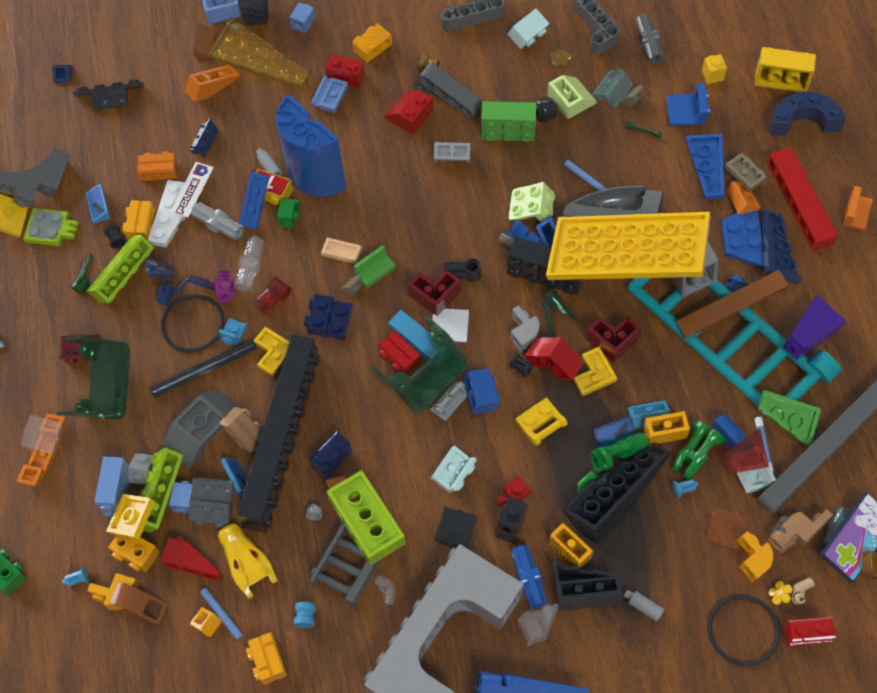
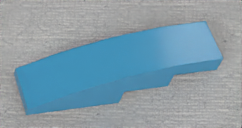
M402 310L388 322L390 328L400 334L407 343L418 351L424 360L444 375L448 376L459 365L460 362L436 338Z

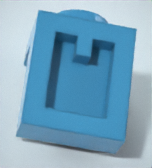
M229 318L224 330L220 329L218 332L221 341L227 345L239 346L247 329V324Z

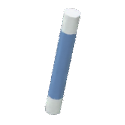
M756 417L754 420L760 449L771 471L774 473L762 417Z

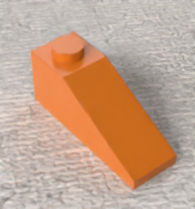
M230 65L190 74L185 92L195 102L208 99L239 78L240 74Z

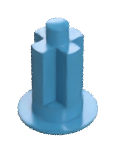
M693 479L681 483L672 482V489L677 498H680L683 493L696 490L698 482H694Z
M81 566L80 571L65 576L62 583L64 585L67 584L68 587L80 582L88 584L89 574L87 569Z

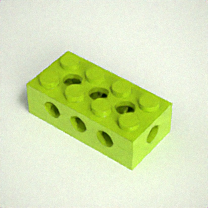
M362 470L326 491L329 501L370 566L406 544L404 534ZM364 516H370L368 519H362ZM376 532L381 533L379 536H373Z

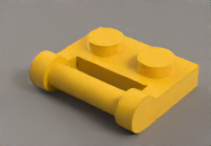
M547 397L515 418L517 425L535 446L539 445L541 440L560 427L564 428L568 425L565 417L557 411ZM553 418L555 419L554 423H552L539 433H534V431L540 428L542 425H544Z

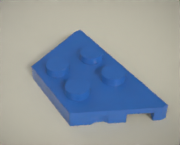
M758 210L745 214L736 213L722 220L721 228L725 256L738 259L745 264H748V262L759 266V269L764 270V250Z

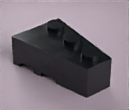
M553 562V579L559 611L621 605L623 593L619 574L598 570H582L577 566L572 568Z

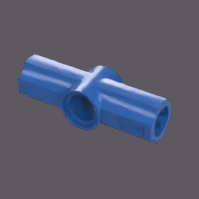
M518 546L512 550L514 563L518 570L517 577L524 584L523 589L530 610H537L547 605V599L541 585V575L537 565L535 566L529 546Z

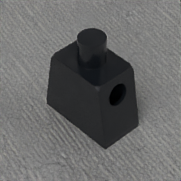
M511 497L507 498L497 523L495 537L515 544L528 512V505ZM504 527H507V528H509L511 531H506V530L503 529V528H504Z

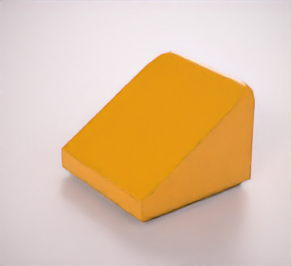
M201 607L189 624L207 637H211L222 620L211 611Z

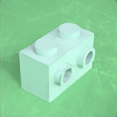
M534 9L515 24L507 35L520 49L525 46L530 47L536 41L535 38L537 36L541 38L547 32L546 28L550 23L537 9Z

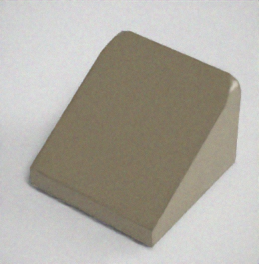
M640 85L630 90L621 99V102L631 108L641 98L643 86Z
M361 275L353 276L341 288V291L352 297L363 286Z

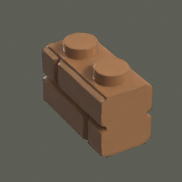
M234 407L228 413V416H225L220 422V425L244 451L253 453L258 447L263 426L251 419L252 414L247 409Z

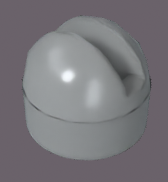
M315 503L310 504L306 510V518L320 520L322 518L321 506Z

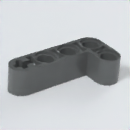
M477 0L444 9L441 12V28L444 31H454L499 19L504 16L505 1Z
M573 0L574 11L594 32L590 39L591 53L599 55L616 46L619 42L620 28L595 0Z
M429 63L414 84L416 90H420L425 94L431 90L467 118H474L482 107V100L435 64Z

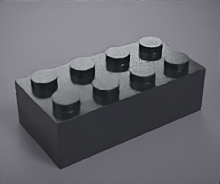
M518 237L514 238L507 256V274L514 278L526 279L531 283L545 285L550 289H559L570 295L579 294L584 279L547 280L546 272L551 247Z

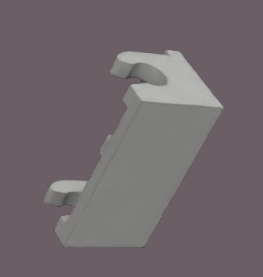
M434 143V162L443 160L466 161V163H470V143Z

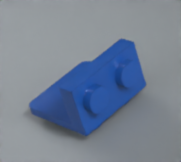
M697 83L695 94L667 96L668 119L671 126L705 125L706 118L710 115V105H707L708 90H705L704 83Z

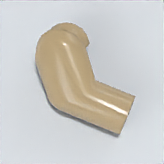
M811 577L793 585L791 599L795 604H803L806 601V598H804L805 591L815 586Z

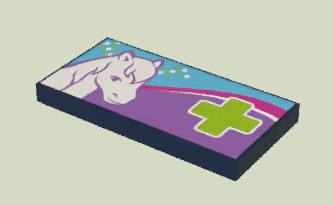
M868 492L863 493L820 553V556L848 582H854L877 549V501Z

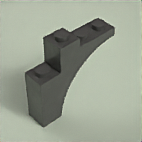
M53 147L49 156L31 169L15 173L0 172V191L7 195H14L12 202L22 208H30L36 191L45 196L54 197L71 154Z

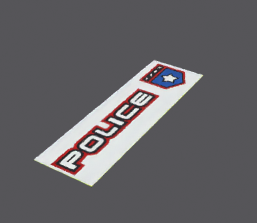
M195 162L170 212L189 217L192 207L196 203L214 167Z

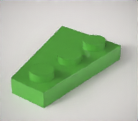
M766 390L763 391L758 410L807 447H810L821 408Z

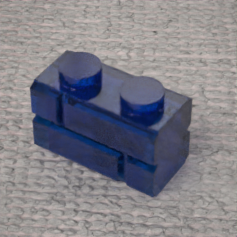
M336 432L309 459L311 468L323 479H326L345 460L344 458H347L353 452L351 444Z

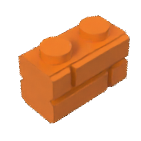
M165 151L162 154L145 153L144 155H138V174L141 181L177 179V159L175 153Z

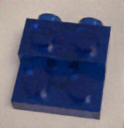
M315 294L314 299L309 301L310 316L306 315L304 321L308 334L345 340L353 304L334 301V297Z

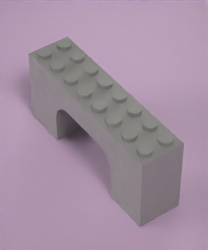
M459 544L457 549L453 548L447 557L449 560L446 565H441L438 569L435 581L433 583L430 582L425 588L423 599H418L412 608L414 612L410 618L406 617L402 622L400 633L394 635L389 641L388 646L390 647L387 652H382L376 661L378 665L374 671L370 670L364 678L366 692L454 693V691L428 675L422 669L420 664L425 652L448 618L460 611L472 612L501 630L523 596L524 584Z

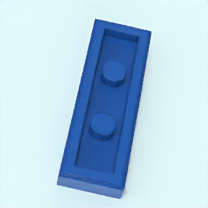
M254 172L250 173L239 222L242 226L258 230L270 176Z

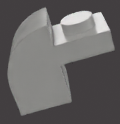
M518 305L512 309V319L518 327L511 330L510 340L523 353L529 349L534 339L539 336V320L537 316L530 319L527 311L522 310Z

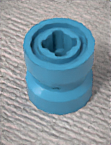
M309 602L296 603L295 611L297 615L294 618V626L300 628L314 627L315 619L313 614L316 612V605Z

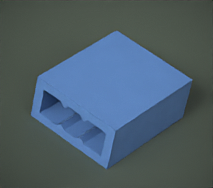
M103 456L94 503L106 518L112 519L122 494L128 495L129 492L128 464L124 458Z

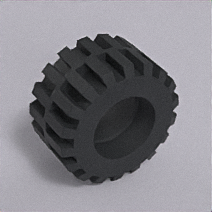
M240 0L242 17L246 25L267 24L269 19L268 0Z

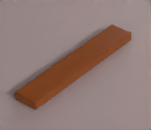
M777 270L677 320L676 324L684 338L687 339L787 289L789 285L781 272Z

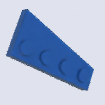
M722 134L686 136L705 199H724Z

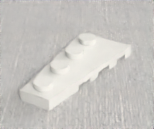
M167 180L148 238V242L151 245L167 247L177 232L178 225L181 221H184L185 216L170 211L185 182Z

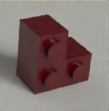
M445 270L435 282L419 272L408 284V296L436 316L461 291V280L448 270Z
M600 316L587 328L586 340L596 348L600 347L603 354L614 363L640 339L642 328L628 316L615 328Z

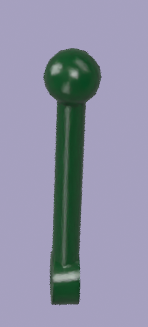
M632 122L626 123L628 130L636 129L653 134L657 138L662 135L660 131L655 132L633 125Z

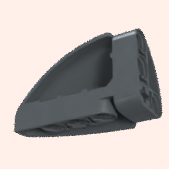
M641 185L608 188L590 193L571 202L565 207L562 216L661 214L664 192L646 189L645 192V186Z

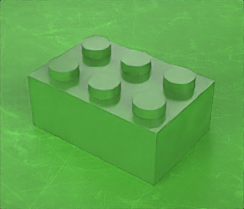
M482 101V140L535 141L536 103Z

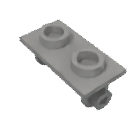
M460 381L458 383L454 382L430 411L446 421L466 399L465 385Z

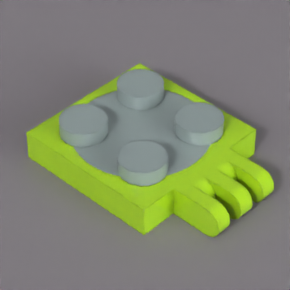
M33 208L23 239L26 243L61 246L63 239L74 240L75 234L73 233H76L77 228L75 227H78L79 222L69 220L70 215L66 211Z

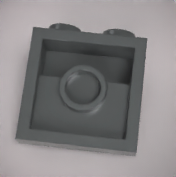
M194 477L192 480V498L189 501L188 520L193 521L194 525H205L206 522L213 523L214 527H225L226 524H229L232 521L234 481Z

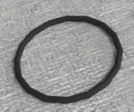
M195 294L183 296L173 301L164 311L161 319V334L166 343L174 349L184 352L201 351L213 345L220 337L218 333L209 343L201 347L190 349L179 347L169 340L164 327L168 312L176 304L186 299L199 298L207 300L216 306L221 320L219 330H223L225 325L224 313L219 304L211 298Z
M748 595L730 596L717 604L711 611L708 621L709 639L716 652L728 662L740 666L758 665L768 660L778 648L781 636L779 621L772 609L760 599ZM747 599L758 603L769 612L775 623L776 638L774 646L766 656L756 661L741 662L730 658L719 649L713 638L712 623L715 613L723 604L732 600Z

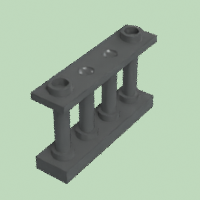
M341 520V527L317 568L313 567L311 570L309 581L314 588L320 581L345 594L347 605L355 608L381 560L370 566L360 548L356 544L344 539L348 529ZM374 533L373 536H379L381 533ZM341 546L365 558L366 564L363 569H358L335 557L334 554L338 547ZM329 563L355 576L356 581L354 585L348 587L323 574Z

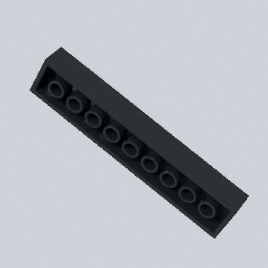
M291 335L237 513L243 529L267 533L268 527L271 528L272 512L278 506L279 497L277 495L284 486V471L287 472L289 468V454H292L294 451V437L299 434V420L304 417L305 400L308 401L309 386L315 379L314 369L320 362L318 346H316L315 339Z

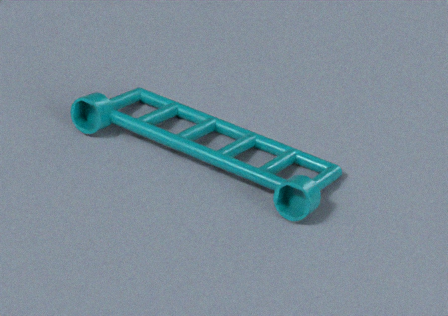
M635 278L628 285V291L757 407H759L762 394L755 387L786 356L807 373L785 396L796 401L817 381L828 385L842 371L838 362L830 354L820 349L809 359L804 355L796 360L783 348L787 340L750 308L738 313L749 323L716 354L697 337L701 332L687 339L684 338L676 324L677 319L669 312L683 299L677 289L659 304L642 288L651 278ZM718 280L716 283L708 286L720 299L732 293ZM759 331L778 349L745 380L726 361Z

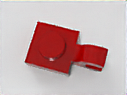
M517 476L503 487L505 493L497 497L498 501L496 503L500 508H503L508 497L521 501L531 494L532 490L520 476Z

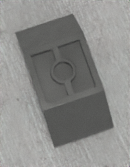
M218 389L201 394L172 422L162 445L165 448L182 454L181 462L191 469L204 456L202 448L223 428L220 422L225 416H228V413L234 407H239Z

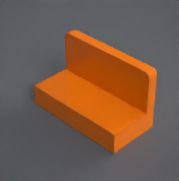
M854 186L849 198L843 225L864 231L873 200L860 196L862 187Z

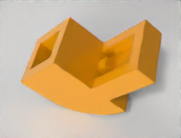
M747 531L737 542L750 557L738 567L753 583L771 567L773 551L768 542L761 547L758 538Z
M116 573L110 588L90 583L87 591L92 595L93 600L102 602L108 610L115 611L123 609L109 603L118 583H125L137 589L140 584L135 578Z

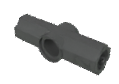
M646 13L640 14L635 20L639 31L640 46L644 47L648 62L652 64L659 63L664 57L660 47L659 32L657 29H654L650 15Z

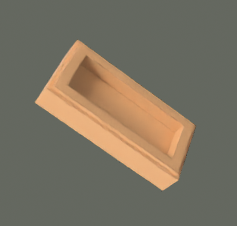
M327 237L321 255L357 264L362 246Z

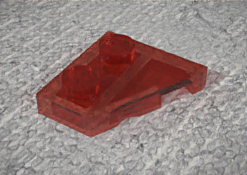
M761 429L754 431L723 455L728 475L769 467Z

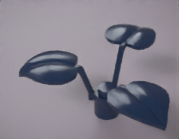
M144 258L148 277L163 276L161 286L155 298V301L160 304L169 305L172 296L176 297L177 293L188 282L215 291L214 283L206 278L190 275V278L187 277L174 291V286L166 283L167 277L174 278L176 276L174 268L164 261Z

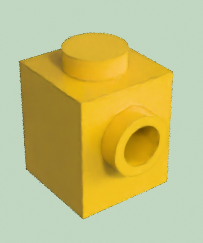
M711 55L704 58L702 73L706 83L711 84L724 81L727 66L722 55Z

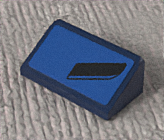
M629 416L593 429L592 433L598 448L613 445L618 440L627 439L628 436L636 434Z

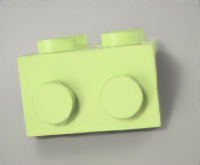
M544 182L514 189L511 196L509 219L517 221L536 217L542 223L553 216L554 192Z

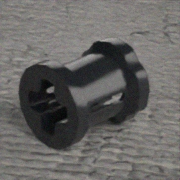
M116 224L107 226L103 231L113 249L122 247L126 243L124 237L119 232V226Z
M517 353L512 358L509 368H514L526 378L532 371L534 363H529Z

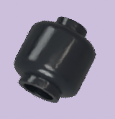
M546 97L534 102L536 103L537 121L543 123L557 116L558 104L552 98Z

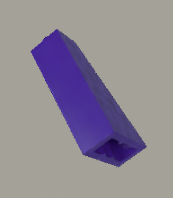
M817 295L804 312L783 345V348L798 360L835 335L846 321Z

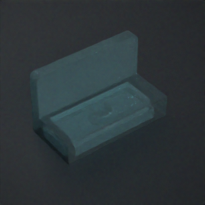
M622 68L610 70L592 95L595 99L605 98L610 106L614 108L633 83Z

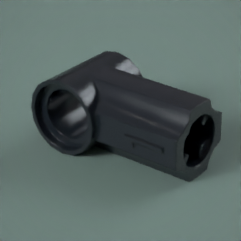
M474 258L468 259L466 262H445L444 271L448 270L459 279L477 282L482 276L481 264L479 260Z

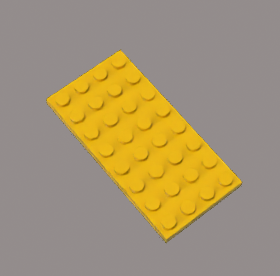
M710 212L558 217L546 272L547 280L703 277L711 219Z

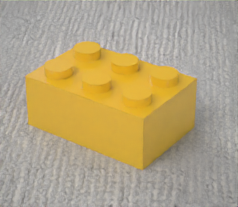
M762 47L756 67L754 86L807 92L814 74L816 54Z

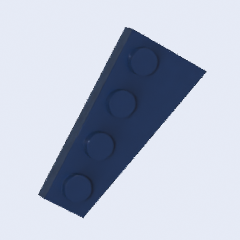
M766 209L762 213L765 275L779 270L787 282L798 284L801 282V277L796 273L795 268L797 264L796 260L792 259V247L786 239L788 233L783 216L780 213Z

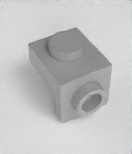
M135 453L128 466L130 483L146 485L145 477L153 466L151 463L153 455Z

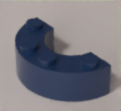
M798 92L785 97L777 105L770 123L769 135H787L791 123L800 119H807L817 123L823 133L841 132L845 116L841 108L830 98L817 92Z

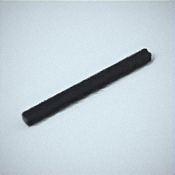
M249 340L150 387V391L153 397H158L257 350V345L253 340Z

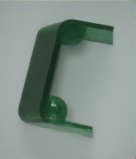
M427 315L424 319L428 329L434 333L431 343L437 352L411 378L403 372H397L388 379L376 367L372 369L377 380L415 413L423 412L459 376L468 364L466 355L450 335Z
M86 336L63 337L64 342L80 344L79 352L84 360L92 361L89 399L78 400L75 405V411L57 412V416L121 419L126 412L130 361L129 346L124 342Z

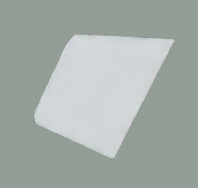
M503 233L500 234L498 239L499 242L511 247L514 240Z

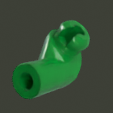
M590 471L578 482V494L589 483L597 479L595 473Z

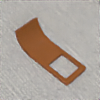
M121 582L118 583L109 602L156 625L160 623L168 606L167 603ZM149 599L162 605L156 620L143 614Z

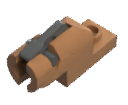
M826 509L822 514L818 512L811 520L802 512L795 513L790 517L782 516L770 533L768 543L779 553L785 552L795 544L802 548L829 522L833 514Z

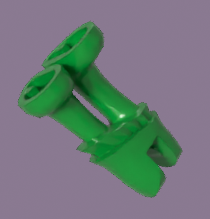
M695 420L691 424L693 434L685 448L680 449L677 453V457L672 465V470L678 472L683 464L688 465L689 467L683 476L688 480L705 464V460L709 459L706 455L714 445L718 447L723 446L726 441L718 431L711 429L698 451H694L699 441L709 431L708 425Z
M638 433L628 436L627 439L618 440L613 445L596 448L590 453L591 463L594 469L601 473L613 466L612 457L614 455L619 459L627 458L644 449L648 445L649 439L647 435Z

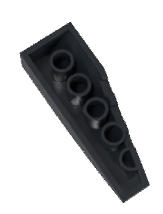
M652 443L636 453L630 461H624L619 464V468L612 472L608 471L603 474V478L589 483L563 509V513L582 536L598 544L646 490L669 457L670 451L656 443Z

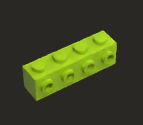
M142 235L132 236L93 282L87 292L99 303H110L113 301L117 292L127 284V280L139 269L144 258L149 257L154 247Z
M164 448L153 455L151 460L153 466L145 477V482H147L145 489H142L139 494L140 497L150 498L155 501L143 530L149 533L159 528L183 458L182 454L168 448Z

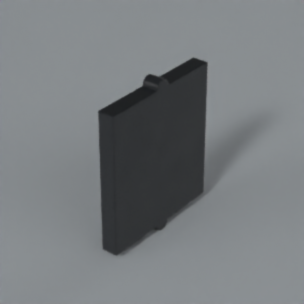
M445 507L435 541L448 544L449 547H458L461 544L468 548L477 516L465 513L463 510L458 511Z

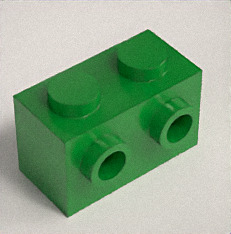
M2 549L0 551V589L9 596L27 578L22 574L24 569L17 562L12 565L8 561L11 557Z

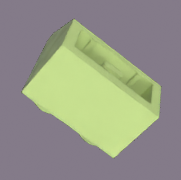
M562 75L548 83L547 96L558 104V109L567 119L586 110L597 102L576 77Z

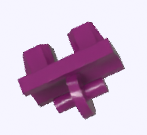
M219 270L218 278H214L215 294L218 302L225 304L230 302L232 297H235V287L233 279L230 278V271Z

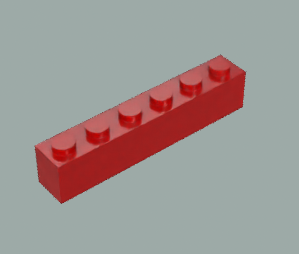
M791 147L770 153L767 164L812 251L833 246L838 235L837 230L831 225L829 215L823 210L821 200L814 193L813 185L808 181L804 168H801L797 155L793 153Z

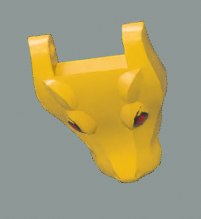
M229 524L219 531L218 538L224 548L231 577L247 599L253 597L249 586L267 575L272 584L279 581L268 557L245 536L237 524Z

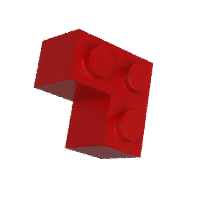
M561 337L535 338L525 354V357L530 362H533L536 368H549L560 380H573L583 364L578 353L572 350L567 345L566 340Z

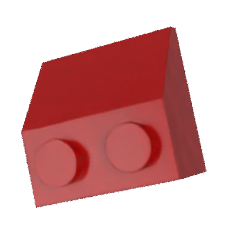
M420 90L404 92L384 118L414 134L433 111V98Z

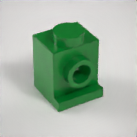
M281 198L277 214L279 226L287 229L294 228L295 221H298L299 213H301L299 200Z

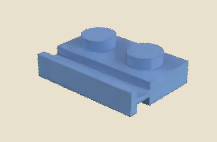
M324 76L311 102L312 107L316 106L319 109L336 113L348 88V82L335 78L329 79L327 76Z

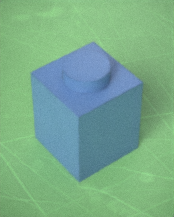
M302 3L297 4L289 17L291 28L304 33L308 32L316 19L314 8Z
M174 482L169 502L173 512L189 514V501L192 498L191 482Z

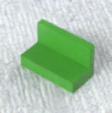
M383 245L354 265L355 276L361 275L362 284L366 289L396 269L394 262L386 255V248Z

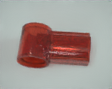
M274 277L267 285V290L254 304L259 311L267 314L280 300L284 301L289 297L292 288L278 277Z

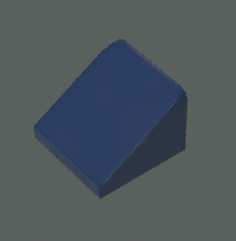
M52 65L53 83L71 82L73 70L71 65Z

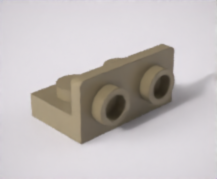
M740 153L725 165V169L749 192L757 186L760 188L764 186L767 178L764 171L753 164L752 160L743 153Z

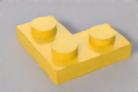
M264 327L253 340L257 346L267 351L257 366L265 373L274 377L283 365L289 341Z
M600 347L582 354V359L589 371L573 379L582 397L617 381V377Z

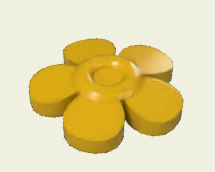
M782 581L776 582V589L771 588L769 590V595L773 597L772 602L775 605H780L782 601L789 603L791 597L788 594L792 593V587L784 585Z

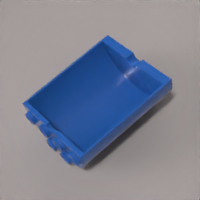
M288 94L277 109L276 125L289 179L299 191L311 196L325 197L346 189L338 138L318 120H309L310 113Z

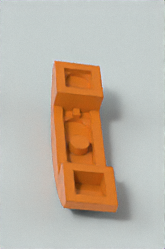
M46 414L39 429L41 432L39 440L28 464L23 465L17 478V483L37 487L42 481L59 447L66 422L65 417Z

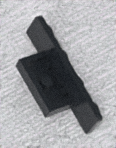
M130 80L129 84L115 82L111 83L112 86L105 87L104 84L95 85L94 89L79 87L77 91H73V95L76 97L91 95L92 107L95 111L129 106L126 90L145 86L139 80Z

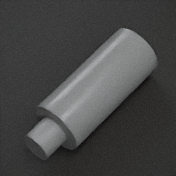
M262 148L257 149V160L265 171L281 176V169L268 151H263Z
M627 589L624 597L630 600L628 604L658 622L665 611L664 608L638 591L633 593Z

